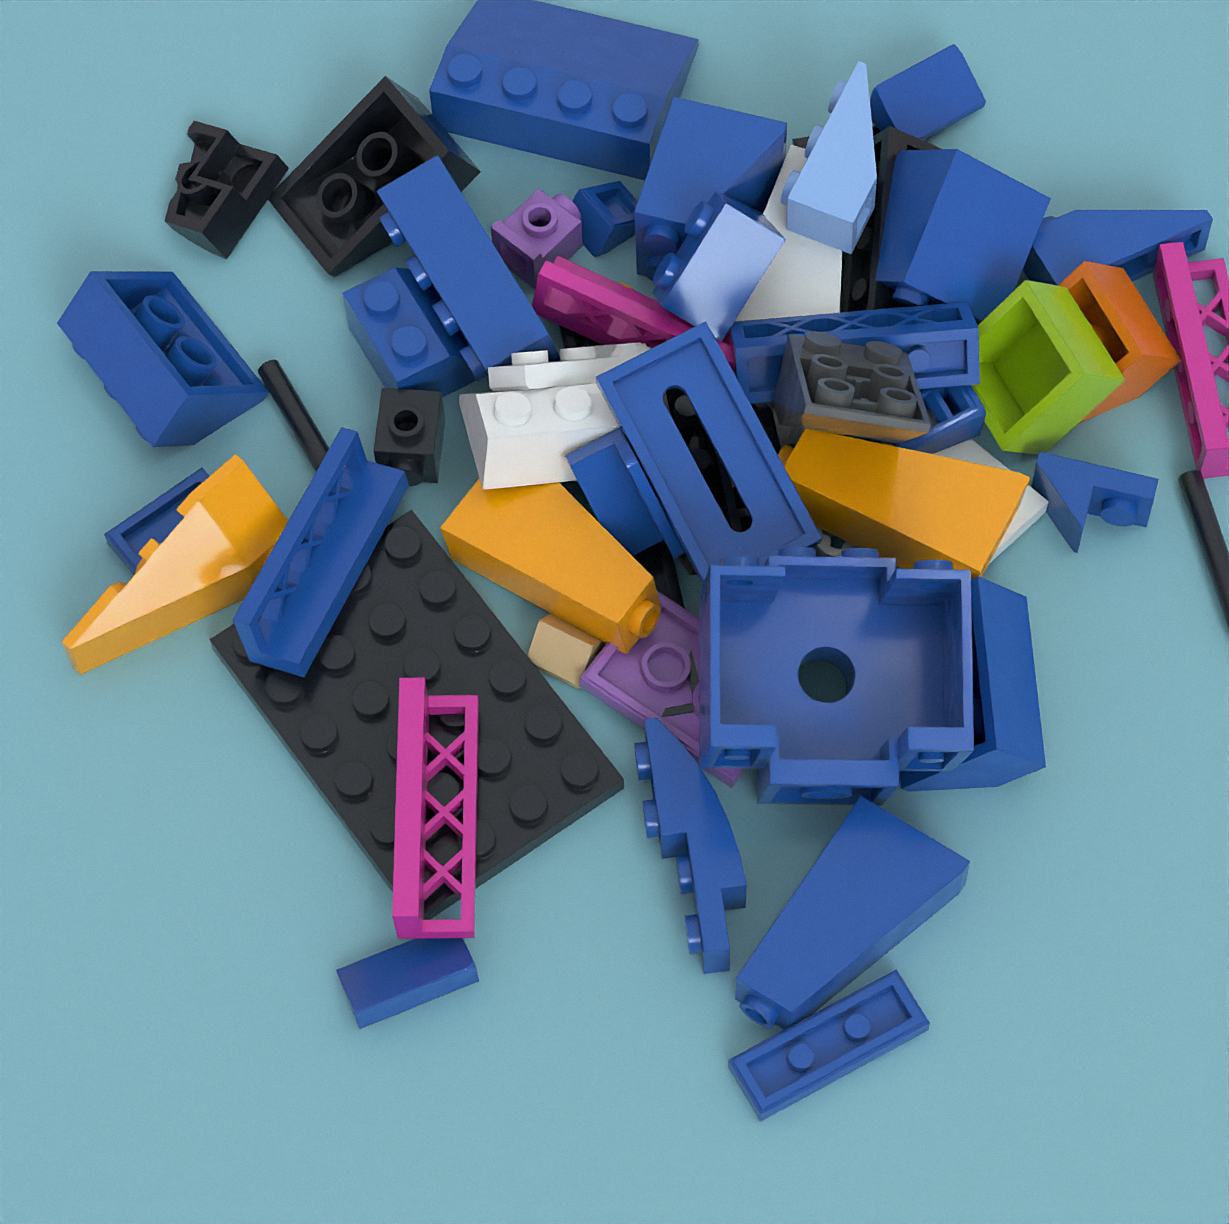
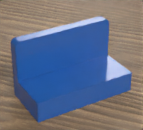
M620 427L565 455L599 523L632 556L663 540L674 559L685 554Z

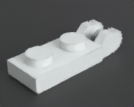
M639 342L559 349L560 361L553 362L548 361V350L511 353L512 365L488 367L489 387L492 391H510L596 383V376L650 350L651 347H647L646 343L641 344Z

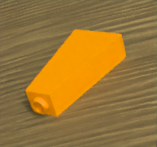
M809 429L804 430L794 448L785 444L778 454L815 526L860 548L876 549L879 551L880 558H896V566L900 568L914 569V563L922 560H946L953 563V570H971V579L978 576L982 578L1019 509L1030 481V477L1020 472Z
M479 478L440 527L452 560L545 611L556 615L604 643L611 642L618 647L619 651L626 655L639 638H646L654 630L659 621L662 607L653 576L559 482L483 490Z

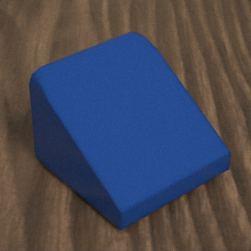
M621 181L578 190L572 202L581 213L583 245L594 257L606 254L635 235L634 212L638 201Z

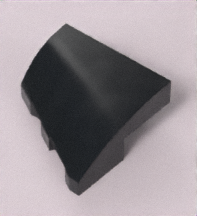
M193 121L187 132V136L195 143L190 163L179 164L175 179L178 184L177 191L169 202L165 222L174 231L197 246L219 257L228 259L289 167L277 154L240 144L226 129Z

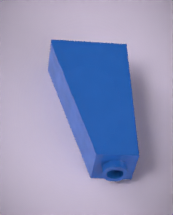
M860 796L736 977L735 1000L741 1003L739 1005L740 1009L747 1017L763 1027L772 1028L776 1024L784 1030L811 1016L959 895L966 884L970 861Z

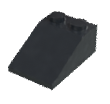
M384 76L273 191L268 201L330 276L336 277L392 243L378 218L387 212V209L377 190L437 155L461 192L481 171L418 97L387 76Z

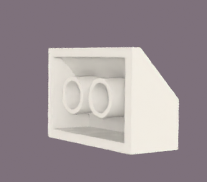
M596 383L528 390L460 394L459 396L461 413L483 490L577 481L565 455L619 428Z

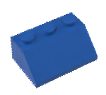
M90 271L57 322L58 326L72 342L74 351L82 359L86 360L103 382L107 394L120 404L136 425L138 434L149 442L152 447L195 445L262 402L269 393L174 272Z
M979 576L971 579L974 751L953 772L900 771L901 789L912 792L999 787L1046 767L1026 596Z

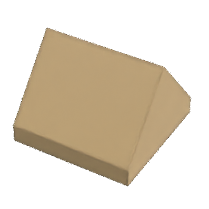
M551 613L538 621L527 657L538 670L580 690V677L606 643Z

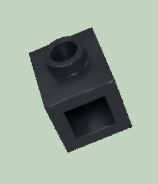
M382 388L373 450L375 462L404 470L409 486H415L421 482L438 483L446 421L442 392Z

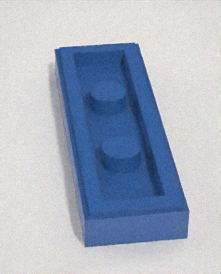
M896 969L729 1059L728 1068L761 1122L929 1030L930 1022Z

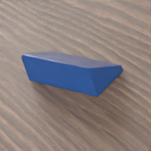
M955 44L878 84L873 89L870 97L872 123L880 131L891 126L921 140L931 137L983 108L986 103L962 52Z
M463 938L412 939L336 970L359 1029L479 982L476 965Z

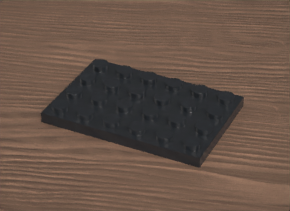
M412 510L385 528L305 677L249 661L234 624L209 639L215 654L392 892L399 678L425 677L428 696L478 695L476 889L624 789V778ZM465 714L429 715V734L445 749L465 731ZM428 748L429 764L437 755ZM464 749L455 757L463 765ZM447 765L427 782V791L443 807L464 789V781ZM428 806L426 823L436 815ZM463 807L454 815L462 824ZM445 823L426 840V851L439 864L444 866L462 849L463 839ZM425 865L426 883L434 873ZM462 866L452 875L461 884ZM443 883L424 901V920H431L461 898Z

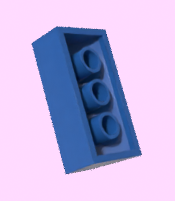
M438 155L377 190L387 209V212L378 217L395 247L405 242L409 246L414 256L405 260V263L421 290L425 291L432 286L434 287L441 300L433 304L432 307L449 336L458 331L462 333L468 346L459 350L477 382L486 376L489 378L488 367L512 365L511 353L548 350L549 362L560 361V356L548 331Z

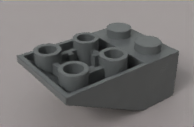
M817 331L808 332L805 337L788 334L773 400L779 425L892 443H901L929 433L931 423L908 354L902 352L900 348L881 341H870L865 346L842 343L834 335Z

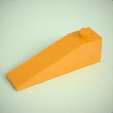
M233 455L186 497L176 509L184 518L162 543L151 538L138 554L142 559L137 565L135 575L127 584L117 582L110 585L62 640L72 668L80 675L245 599L288 520L238 455Z

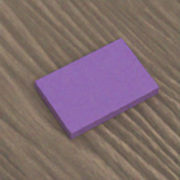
M657 591L662 609L654 630L646 638H639L627 655L619 651L618 647L611 642H607L580 677L579 686L644 730V719L658 718L681 741L699 764V683L696 685L692 696L688 679L691 670L689 654L692 650L699 681V618ZM692 703L694 709L692 713L662 717L665 708ZM702 768L731 788L746 770Z

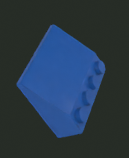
M477 0L445 48L429 89L432 115L448 133L645 181L673 97H681L699 46V39L536 0Z

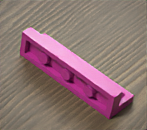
M1183 242L1160 244L1153 271V280L1166 336L1181 358V361L1173 369L1196 470L1201 471L1203 479L1229 476V439L1226 430L1229 426V409L1220 404L1214 378L1218 375L1229 382V365L1226 364L1229 360V278L1224 258L1188 262ZM1213 280L1216 295L1207 307L1197 302L1192 281ZM1218 308L1220 310L1221 317L1214 313ZM1205 324L1226 337L1228 346L1218 358L1208 352L1203 330Z
M557 256L554 263L545 261L538 273L532 307L536 314L602 345L641 342V344L646 343V346L652 349L695 327L661 307L658 301L560 256ZM727 333L722 342L718 339L716 341L735 374L734 354L730 334Z
M425 677L399 678L392 918L398 939L475 938L478 695L428 696ZM465 714V731L446 749L429 734V715ZM428 748L437 755L429 764ZM463 749L464 765L455 758ZM447 765L464 781V789L443 807L427 791V782ZM428 806L436 815L426 823ZM462 807L463 824L454 817ZM446 823L463 840L462 849L442 866L426 851V840ZM425 865L434 873L426 883ZM461 866L462 884L452 876ZM443 883L461 898V919L424 920V901Z

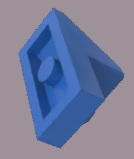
M1039 451L1032 488L1049 501L1046 513L1070 548L1075 553H1078L1087 514L1099 516L1107 523L1116 526L1138 525L1147 527L1159 479Z

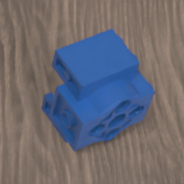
M786 547L778 550V556H768L764 566H759L758 558L749 556L725 557L720 560V565H710L699 593V768L757 769V804L855 805L859 797L862 796L875 805L882 806L899 787V771L953 772L974 751L971 570H953V563L946 560H922L914 563V569H896V558H879V551L871 548L846 549L841 552V557H817L816 550L813 548ZM815 660L833 664L840 670L845 679V697L832 703H823L810 698L803 691L799 683V667Z

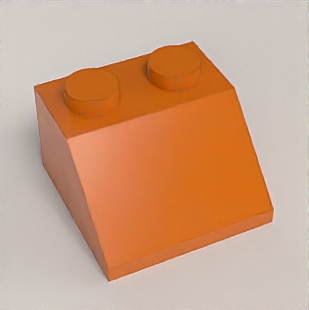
M1084 261L1058 285L1067 287L1126 379L1079 423L1139 398L1181 361V358L1124 268Z

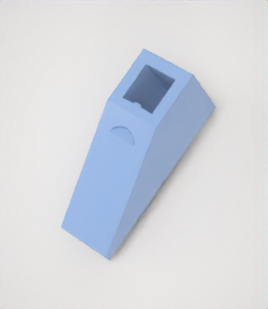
M860 61L857 62L848 82L840 79L836 84L828 106V112L831 115L824 127L818 124L814 127L805 149L807 161L801 173L795 170L790 173L781 196V204L787 205L786 230L852 254L875 208L877 182L867 65Z

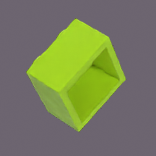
M1025 280L978 325L980 384L971 386L985 408L986 416L984 422L1002 451L1038 455L1039 451L1046 453L1126 380L1067 287Z

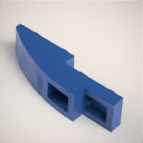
M658 718L644 719L645 742L634 743L638 779H650L653 794L652 800L642 801L647 838L659 837L662 859L676 857L680 893L693 894L695 914L685 915L689 954L701 953L704 974L730 971V945L724 911L746 908L747 887L740 852L730 822L711 783L681 741Z

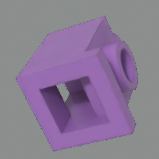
M538 189L506 220L501 222L498 219L491 226L492 243L508 269L535 289L538 273L545 261L554 263L557 256L569 260L583 246L581 213L567 196L557 193L553 198H550Z

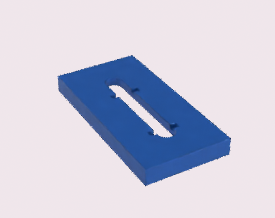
M706 321L596 376V384L637 458L702 585L710 565H720L722 558L731 556L755 557L759 559V566H764L768 556H778L779 549L786 547L812 548L821 543L822 537ZM678 388L688 396L691 406L732 483L737 488L738 494L752 519V525L748 530L736 532L727 523L663 402V395L667 390Z

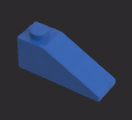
M1073 210L1057 218L1048 216L1043 218L1023 271L1030 281L1058 286L1084 261L1124 268L1133 282L1153 273L1160 244L1183 242L1187 258L1204 251L1213 218L1208 210Z

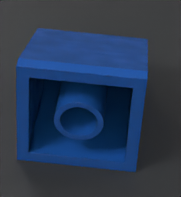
M673 97L634 212L637 275L646 276L653 281L656 269L663 258L670 252L676 255L688 234L684 232V228L694 208L701 201L708 203L715 191L752 207L762 214L764 213L786 158L787 122Z
M958 149L899 150L894 162L875 281L895 290L892 299L906 307L968 302L976 323L979 325L1015 290L1051 198Z

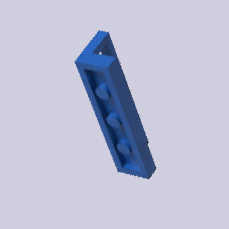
M968 302L734 321L730 328L735 376L750 404L773 402L788 334L805 337L806 333L813 331L834 335L842 343L865 346L870 341H881L897 346L902 352L908 354L919 389L980 384L979 331Z
M341 427L233 618L234 625L251 662L305 677L409 486L404 470L367 461L358 431Z

